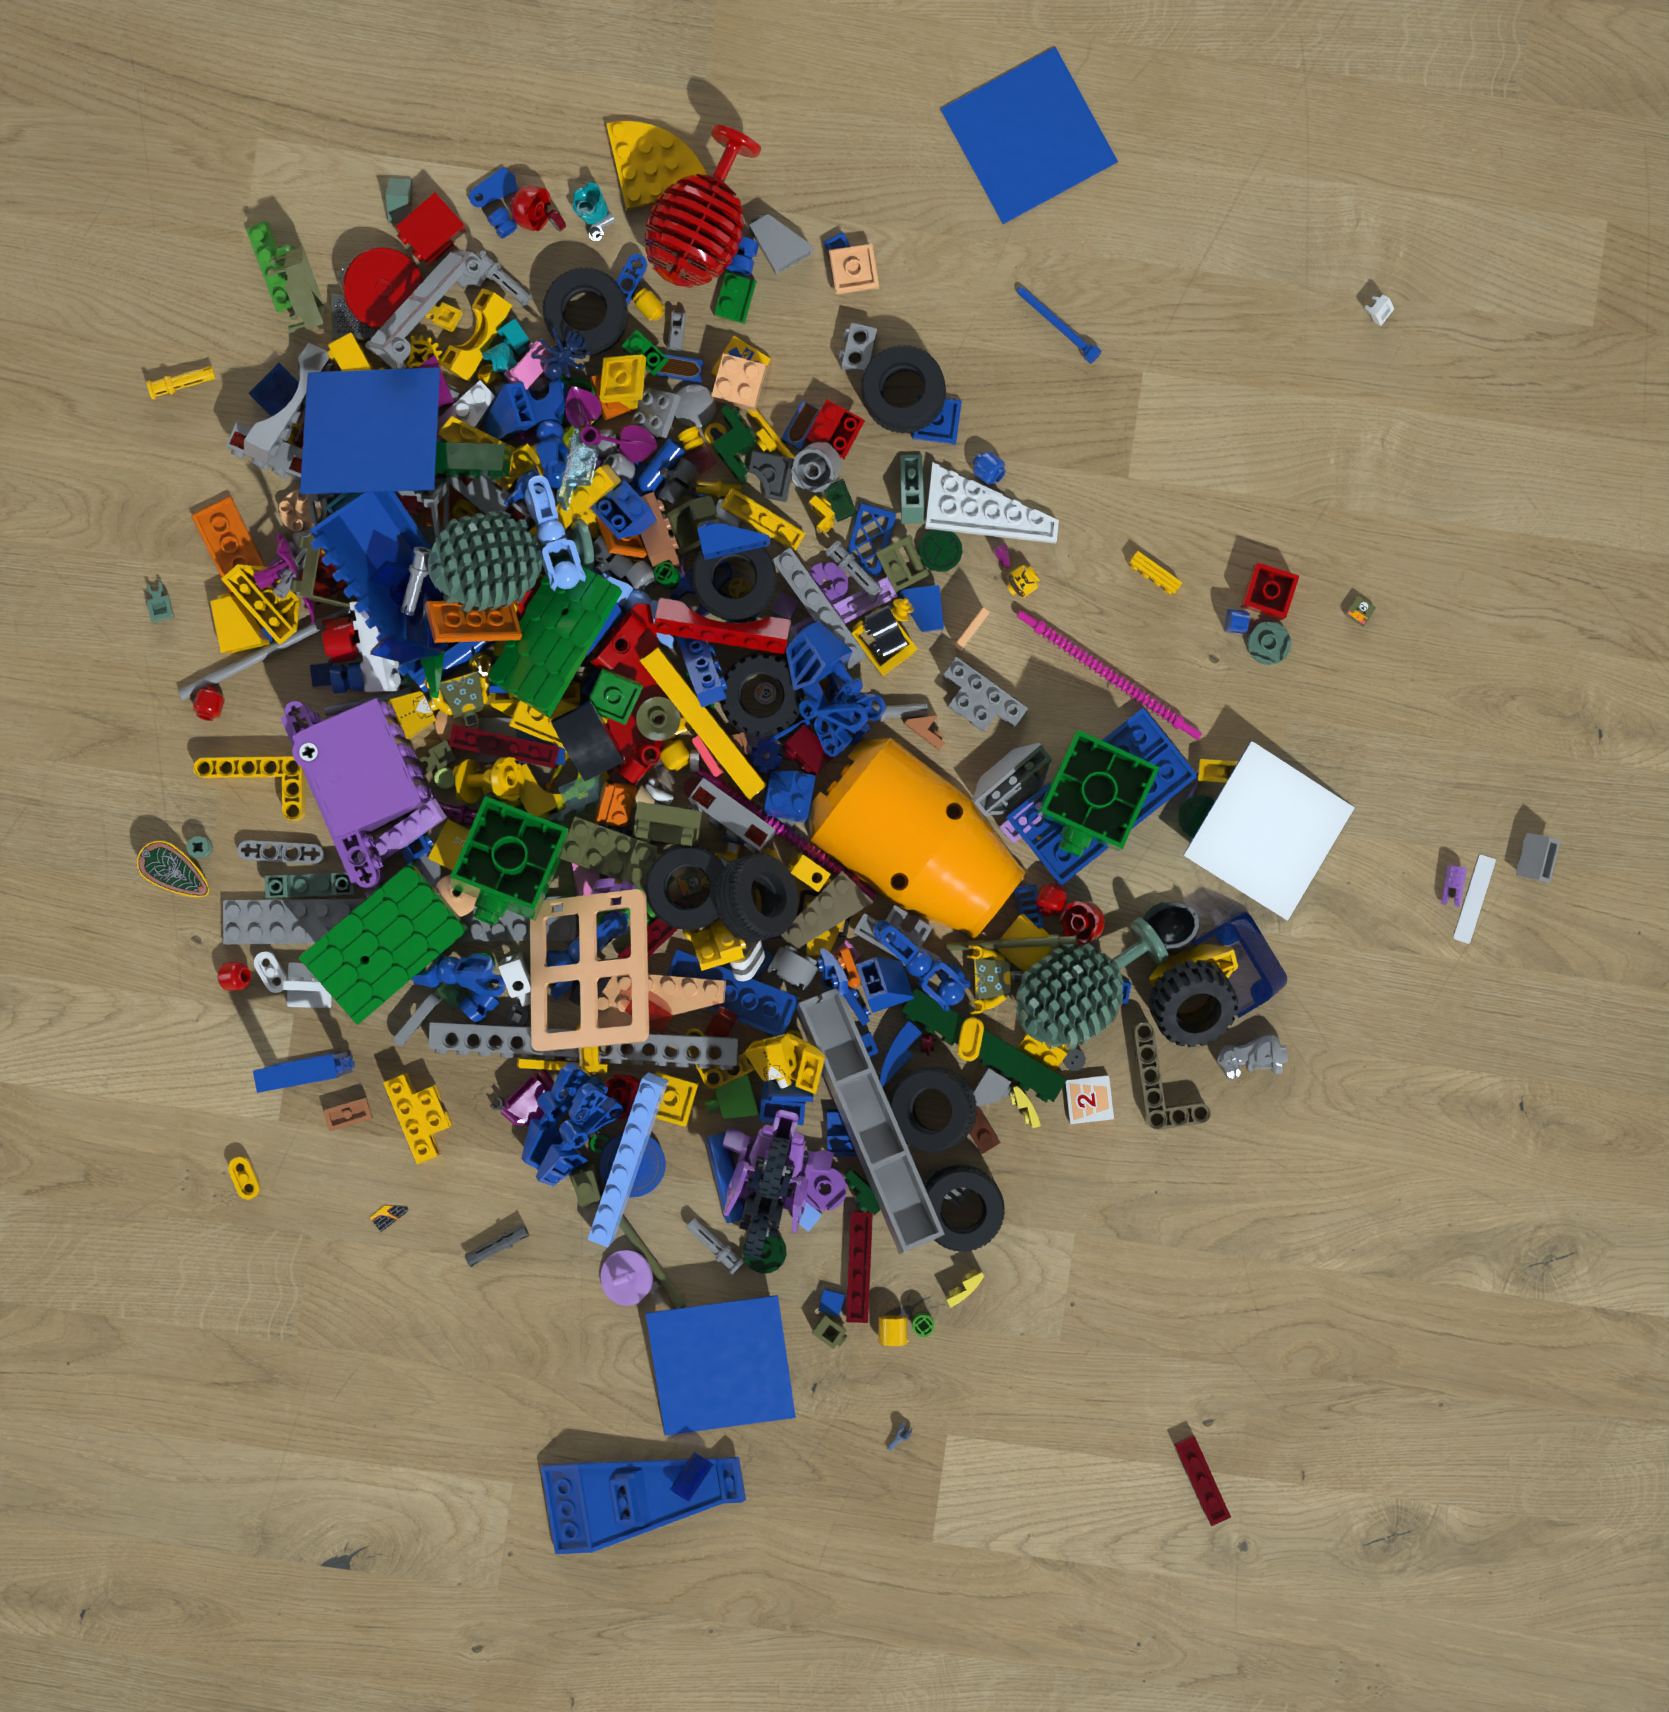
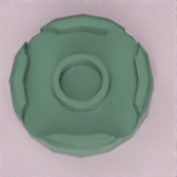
M1266 621L1252 628L1246 645L1248 653L1255 661L1264 665H1273L1286 658L1291 648V638L1283 625L1278 622Z

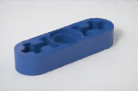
M634 254L629 257L616 281L620 288L621 282L624 279H631L633 281V287L630 290L621 288L623 294L628 295L625 298L627 307L648 268L645 257L640 254ZM638 260H641L643 267L636 269L635 276H638L636 279L633 275L628 274L627 271L632 273L634 270L633 261L637 263Z

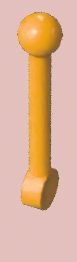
M565 750V761H566V759H568V758H570V757H569L568 753H567L566 750ZM563 765L557 766L550 782L545 785L546 791L550 792L553 790V783Z

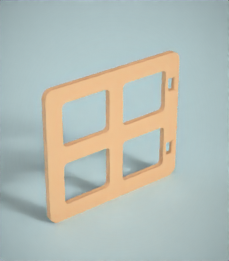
M633 889L544 900L536 921L530 919L531 1044L534 1050L542 1052L639 1043L647 1040L649 1036L647 904L644 891ZM622 897L620 905H613L612 898ZM563 904L561 912H554V905ZM629 908L631 956L626 959L598 961L597 913L599 911ZM578 914L579 963L548 967L546 960L547 918ZM631 975L632 1024L629 1026L599 1028L598 979ZM579 980L581 1028L578 1031L548 1033L547 985L549 983Z

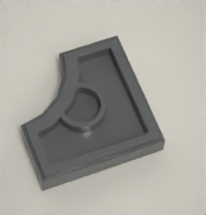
M752 450L748 472L756 475L761 480L764 487V498L787 502L794 459Z

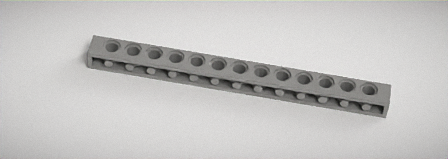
M435 1021L430 1022L428 1049H435L436 1054H448V1050H456L457 1055H470V1051L478 1052V1056H492V1053H500V1057L512 1058L514 1054H522V1058L535 1059V1055H544L546 1060H557V1056H565L566 1061H579V1048L542 1052L534 1050L531 1044V1027ZM547 1028L548 1033L576 1031V1029ZM451 1032L455 1033L458 1037L455 1045L451 1044L448 1040ZM649 1033L646 1041L631 1043L633 1046L631 1054H626L623 1051V1044L611 1045L609 1053L603 1052L601 1046H599L600 1062L601 1058L610 1059L609 1063L622 1064L623 1060H632L631 1064L645 1065V1061H654L653 1065L667 1066V1062H675L676 1067H689V1063L698 1064V1068H711V1065H720V1069L733 1070V1066L739 1065L740 1038ZM472 1034L478 1035L480 1039L477 1046L470 1042ZM494 1035H498L501 1038V1045L499 1047L492 1044V1037ZM516 1036L523 1039V1046L521 1048H517L514 1045V1038ZM647 1043L654 1045L655 1053L653 1055L646 1054L645 1045ZM669 1044L677 1048L675 1057L667 1054L666 1049ZM690 1046L698 1047L699 1056L697 1058L689 1055L688 1050ZM713 1047H718L721 1050L722 1055L719 1059H714L711 1056L710 1051Z

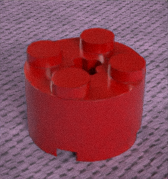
M346 616L322 620V625H326V630L322 631L326 656L331 655V658L328 660L329 664L356 660L357 656H359L357 643L360 641L355 639V632H358V630H354L353 621L356 619Z

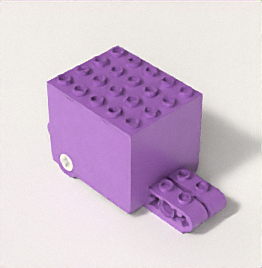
M378 698L322 721L319 713H315L310 706L298 701H292L286 705L284 710L285 716L281 720L293 746L294 760L303 769L351 883H357L361 887H378L384 879L381 869L384 867L381 857L375 855L373 847H375L374 840L367 833L391 824L403 816L411 815V812L418 810L430 800L435 799L432 789L424 783L426 775L423 773L422 767H419L415 762V759L418 758L413 746L410 747L408 745L404 730L396 720L397 715L392 704L389 705V703ZM360 851L364 854V859L361 862L357 858ZM369 873H371L372 877L369 878L370 881H367V877H369Z

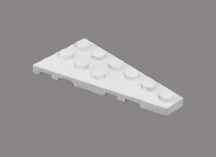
M932 462L926 529L1056 544L1059 520L1036 509L1033 510L1016 500H1011L999 492L973 480L970 481L963 478L957 473L948 471Z

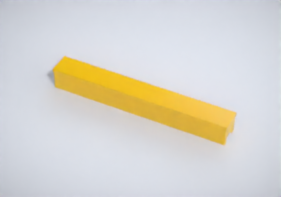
M658 646L646 657L641 658L640 662L747 798L751 800L754 795L765 788V781L707 707L701 708L696 693Z

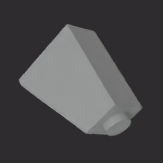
M761 214L751 220L752 223L749 224L750 231L756 242L759 243V247L775 275L814 254V248L810 243L771 215L763 216Z

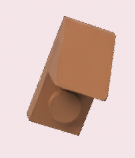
M938 715L907 719L904 725L937 750H940L945 743L942 740L943 735L934 729L932 731L928 730Z

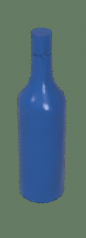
M668 438L638 476L635 492L640 497L654 492L664 480V477L660 475V471L664 467L672 470L686 452L685 449L673 439Z

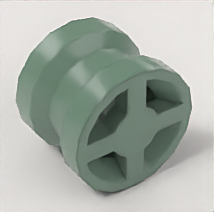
M196 836L187 843V851L194 858H206L212 852V843L206 837Z

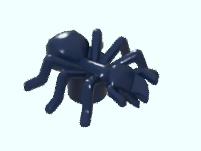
M552 328L557 346L551 348L544 339L540 338L539 340L547 351L550 352V357L545 358L542 355L532 354V358L540 359L545 363L543 370L545 376L549 379L560 378L564 369L567 380L570 381L571 376L568 364L570 363L577 370L580 368L584 369L585 366L581 363L576 364L569 357L584 359L591 351H583L582 354L572 352L584 349L588 342L585 340L581 345L582 335L579 334L576 337L577 332L571 335L572 332L569 331L565 337L566 346L563 347L556 328Z

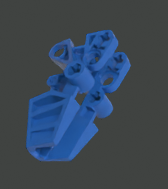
M818 621L804 628L786 647L793 690L802 688L807 697L806 700L800 703L799 711L805 719H812L818 716L814 722L816 733L824 752L834 757L843 752L848 745H855L862 741L872 729L867 724V721L871 719L877 721L886 710V705L879 695L860 692L863 688L862 681L858 678L853 680L846 671V665L853 651ZM827 676L831 684L827 686L825 697L818 681ZM873 700L879 703V711L874 709L872 705ZM822 720L827 722L828 730L823 727Z
M573 1062L568 1063L560 1070L552 1090L546 1091L539 1096L537 1105L544 1112V1115L541 1119L530 1120L521 1157L524 1163L538 1170L536 1175L538 1181L552 1187L588 1161L579 1149V1147L586 1143L588 1134L616 1120L623 1112V1106L616 1099L607 1097L608 1088L595 1076L591 1078L585 1069ZM565 1109H567L571 1119L566 1120L559 1127L557 1124L565 1113ZM617 1109L614 1113L609 1114L611 1110Z

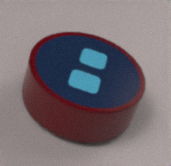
M552 209L546 214L556 230L561 232L566 228L564 219L556 210Z

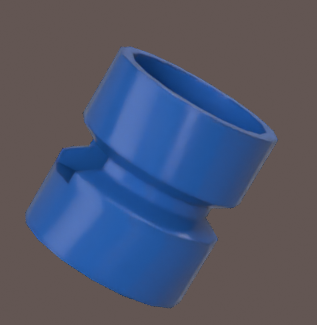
M742 237L741 243L737 246L739 250L735 257H731L733 261L726 269L742 275H752L754 267L752 258L757 255L759 243Z
M361 662L349 663L348 667H345L343 664L330 666V679L334 694L347 693L349 689L354 692L365 690L360 666Z
M471 991L472 996H466L458 1005L472 1021L479 1024L487 1016V1011H492L500 1003V1000L497 997L482 996Z

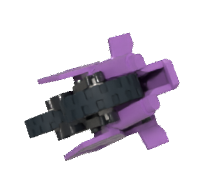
M784 1110L777 1111L773 1126L764 1125L760 1129L757 1138L747 1136L737 1128L727 1127L722 1147L737 1152L740 1156L727 1189V1202L723 1215H729L738 1197L747 1199L739 1229L749 1232L744 1256L760 1260L765 1237L777 1238L783 1209L793 1211L792 1232L797 1233L800 1219L805 1212L810 1172L830 1173L834 1153L825 1150L818 1152L804 1150V1135L796 1132L799 1119L796 1113Z

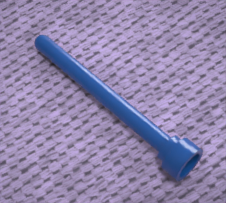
M1024 287L1017 289L1019 296L1083 351L1084 359L1088 363L1092 364L1102 353L1100 348L1096 345H1088Z

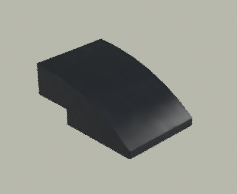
M591 701L551 720V724L584 781L624 762L621 750Z

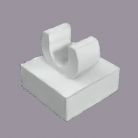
M1383 294L1380 298L1377 296L1372 297L1375 303L1373 307L1365 306L1367 313L1371 315L1374 323L1382 326L1394 310L1390 298Z

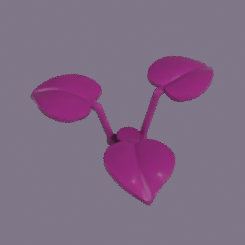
M575 386L571 387L567 395L565 410L568 421L574 427L580 428L587 424L581 432V439L585 443V456L578 451L569 452L571 476L568 485L574 483L580 485L597 470L596 464L588 459L589 447L599 445L601 440L621 444L620 454L633 463L643 461L657 448L654 436L646 429L636 425L623 428L621 440L601 435L599 430L591 427L590 422L597 420L601 414L602 406L600 400L593 393Z
M279 530L275 532L279 544L276 553L282 559L270 567L253 573L259 589L271 585L275 589L278 585L277 581L281 580L278 570L289 565L294 575L298 572L291 547ZM302 597L310 611V624H312L315 618L314 602Z

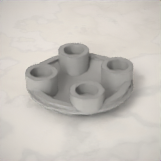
M691 384L683 387L677 393L681 399L675 416L683 425L690 428L697 426L700 429L713 419L717 403L712 400V392L708 388Z

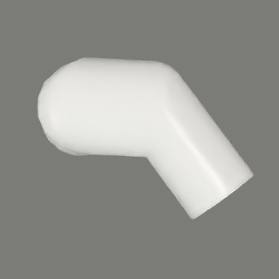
M652 777L648 778V782L645 783V789L655 800L670 805L673 795L657 788L659 780Z

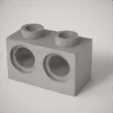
M851 323L850 329L846 328L843 341L847 342L846 349H841L838 361L842 363V370L859 374L865 372V368H867L868 363L871 361L877 328ZM857 333H862L866 339L864 342L858 343L853 337ZM855 354L861 358V361L858 364H852L849 361V357Z

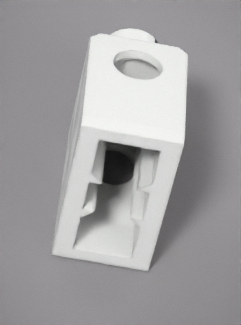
M522 952L502 958L498 967L510 997H517L521 1007L531 1004V977ZM515 981H521L523 984L518 985Z

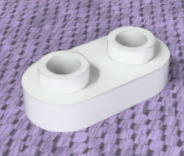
M271 952L259 953L254 959V967L266 988L273 993L284 991L283 981H287L288 977L278 959ZM265 958L270 960L268 967L263 964ZM276 977L280 978L281 984L279 986L275 985L274 979Z

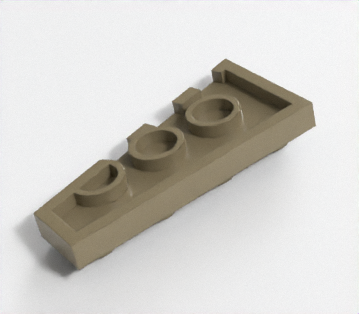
M842 871L800 913L790 928L781 936L797 950L872 904L873 901Z

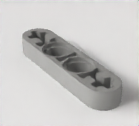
M246 840L241 842L237 849L238 855L242 859L255 861L318 864L325 857L323 847L317 844ZM248 844H250V848L259 849L258 844H261L259 850L260 858H258L259 853H250L247 856V853L243 852V848H247ZM269 845H273L276 849V854L272 858H268L264 852L265 848ZM304 846V851L312 852L313 848H316V852H320V856H317L315 860H313L312 856H304L305 860H301L303 856L302 847ZM289 847L297 848L298 856L295 859L288 858L286 852Z

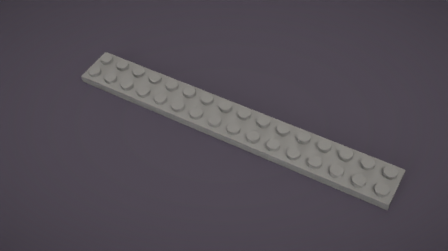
M576 896L545 897L544 900L560 899V898H568V897H576ZM366 899L223 900V944L315 943ZM563 904L554 905V912H561ZM475 907L469 914L460 917L469 929L455 942L530 941V919L506 910L504 916L499 917V921L495 926L489 925L473 916ZM576 914L547 918L546 941L575 940L577 938Z

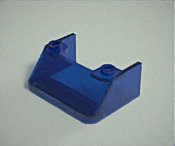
M385 561L370 577V582L390 587L392 600L398 605H402L411 573L407 566ZM429 573L423 579L415 614L406 615L407 639L387 634L370 650V655L406 663L439 656L447 649L448 642L434 643L425 608L427 601H445L443 598L444 592H440L438 588H435Z
M1237 912L1198 935L1191 944L1196 946L1212 935H1215L1218 942L1222 945H1232L1239 941L1261 976V979L1254 982L1250 988V995L1253 1000L1240 1007L1237 1015H1233L1234 1017L1240 1018L1267 1002L1287 984L1285 971L1255 921L1247 912Z

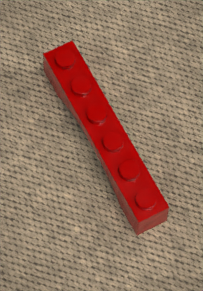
M659 598L654 632L786 654L791 620L768 616L748 623L720 622L697 614L681 601Z

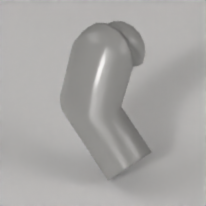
M611 212L607 213L600 222L591 224L589 237L593 241H600L603 238L605 227L615 223Z

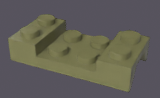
M575 817L560 859L620 881H627L636 887L644 889L648 870L654 862L659 847Z

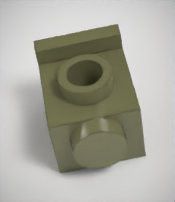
M824 1313L812 1330L813 1335L832 1349L836 1345L840 1347L847 1338L845 1334L847 1332L846 1328L827 1313ZM830 1327L835 1329V1333L832 1335L827 1333V1329Z

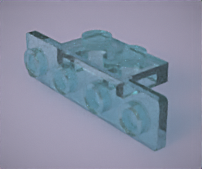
M575 428L573 436L570 437V451L565 457L566 468L561 473L562 485L561 489L557 490V501L561 503L562 509L566 511L569 509L574 485L591 486L599 452L597 445H584L581 439L580 428Z
M601 774L587 781H584L581 777L559 787L558 790L567 808L548 816V821L554 820L555 823L567 819L566 814L572 811L578 814L587 810L586 805L592 802L598 805L604 785ZM626 781V782L622 783V784L630 785L629 781Z

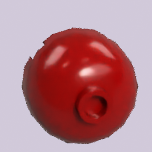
M537 186L521 188L510 201L513 220L518 226L530 231H540L545 226L548 220L546 215L547 205L551 206L550 193L547 189Z
M1078 900L1067 904L1060 916V923H1062L1064 929L1062 933L1064 936H1077V945L1088 944L1098 939L1105 926V917L1102 910L1095 903L1086 900Z
M616 1074L613 1079H609L606 1083L608 1088L606 1095L616 1099L623 1106V1112L618 1119L629 1118L641 1081L634 1076ZM617 1109L611 1110L609 1114L614 1113Z

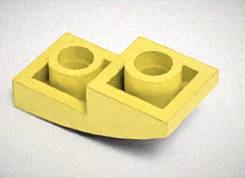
M1013 1085V1091L1009 1093L1012 1105L1016 1104L1018 1109L1026 1107L1027 1110L1023 1111L1026 1124L1030 1123L1032 1128L1040 1127V1120L1033 1104L1017 1085Z
M972 1269L964 1274L965 1278H962L965 1287L961 1289L959 1286L948 1292L949 1295L946 1296V1300L950 1308L960 1303L977 1288L984 1277L982 1270Z

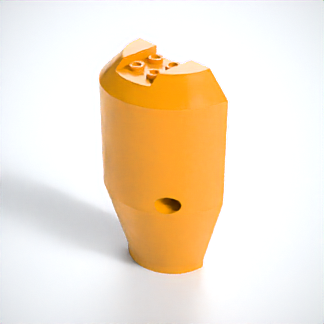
M892 737L860 741L847 757L853 764L850 765L848 763L840 773L843 776L838 783L834 781L827 789L829 795L826 796L819 792L811 803L808 815L810 841L853 875L860 878L862 882L893 906L895 905L903 910L966 934L974 940L1006 902L1027 871L1018 864L974 802ZM950 806H955L959 810V815L955 819H951L947 815V809ZM897 875L902 876L905 880L902 888L893 886L892 880Z

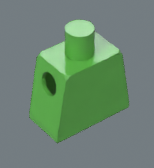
M748 1073L715 1088L717 1097L705 1100L708 1113L721 1110L723 1119L759 1115Z

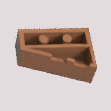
M654 492L641 496L644 502L652 509L657 521L641 533L653 568L655 569L659 563L665 561L670 562L675 568L681 567L675 549L679 548L675 536L670 537L668 532L672 530L668 517L663 518L661 513L665 511L661 498L656 500Z

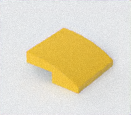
M1021 914L1000 939L1049 937L1050 935L1043 928L1038 929L1024 914ZM1050 946L996 949L1024 972L1025 970L1029 972L1030 967L1048 955L1053 948H1050Z
M790 1034L797 1067L789 1077L796 1081V1087L816 1094L826 1056L810 1043Z

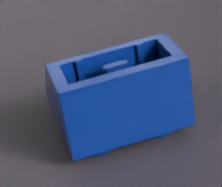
M625 480L590 507L617 539L639 535L657 521L652 509Z
M875 957L856 964L872 1013L914 999L902 961Z
M763 1081L759 1121L774 1123L776 1112L784 1110L796 1113L799 1117L797 1125H803L806 1102L769 1101L768 1081Z

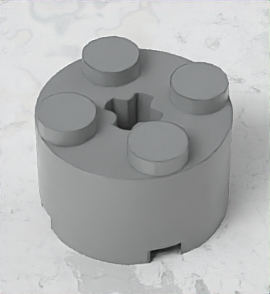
M817 442L808 445L794 458L791 471L793 479L802 489L815 493L825 490L842 472L839 454L827 442Z
M786 945L784 948L779 947L767 972L771 973L773 970L776 972L774 977L794 988L802 986L800 991L805 992L818 970L815 966L817 961L808 956L802 958L797 955L798 951L789 945Z

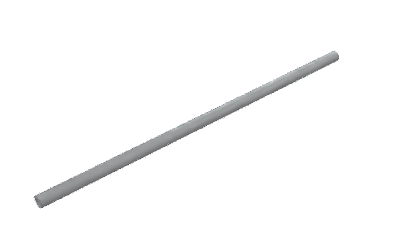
M341 607L315 620L314 623H309L298 629L281 646L274 641L179 690L178 693L184 701L197 694L199 690L211 687L326 628V625H322V620L350 616L355 613V610Z

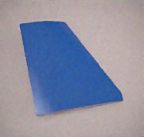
M939 585L897 591L900 599L907 598L908 602L914 607V611L909 614L916 622L921 633L944 630Z

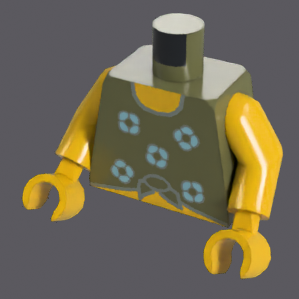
M487 660L488 666L484 669L481 668L480 661L477 663L480 674L477 671L441 682L438 698H432L434 705L444 714L451 715L453 719L463 716L466 727L479 724L475 712L483 710L484 704L489 699L490 680L488 677L492 668L490 662ZM424 680V685L429 689L428 682Z
M969 945L968 948L973 949V954L971 956L967 955V958L973 959L975 1001H970L969 1005L975 1004L976 1009L971 1014H978L984 1010L992 1009L1005 1001L1007 994L1011 993V984H1021L1023 971H1010V962H1006L1005 957L993 949Z

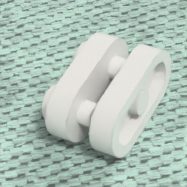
M744 941L746 948L742 949L744 958L730 962L736 980H750L765 959L761 941Z

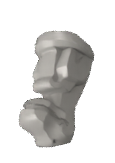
M1274 1035L1257 1038L1242 1046L1225 1045L1221 1048L1217 1058V1064L1221 1066L1225 1077L1229 1080L1240 1077V1065H1246L1248 1072H1253L1255 1069H1271L1275 1074H1282L1283 1063L1288 1062L1286 1045H1280L1278 1036Z

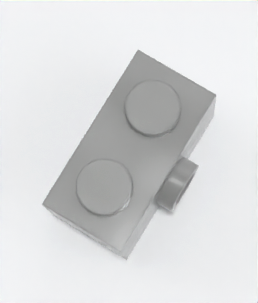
M1526 833L1522 843L1521 857L1517 863L1516 876L1550 884L1561 841L1548 836Z

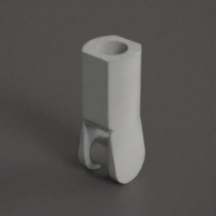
M672 309L667 349L682 351L686 311L681 313L675 312ZM674 321H682L681 327L673 326Z

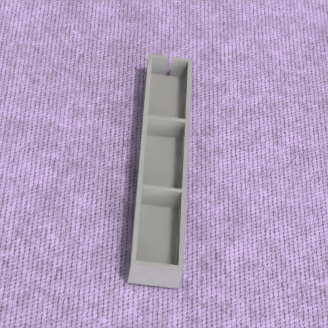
M837 988L821 994L819 998L815 996L798 1003L795 1009L810 1044L826 1056L822 1069L823 1075L899 1254L945 1235L843 995H839Z

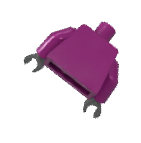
M532 1069L538 1072V1074L533 1073L506 1101L502 1097H495L500 1101V1106L497 1107L491 1103V1108L493 1110H500L501 1114L514 1125L528 1127L531 1119H541L544 1112L537 1105V1100L544 1092L551 1091L555 1083L547 1070Z

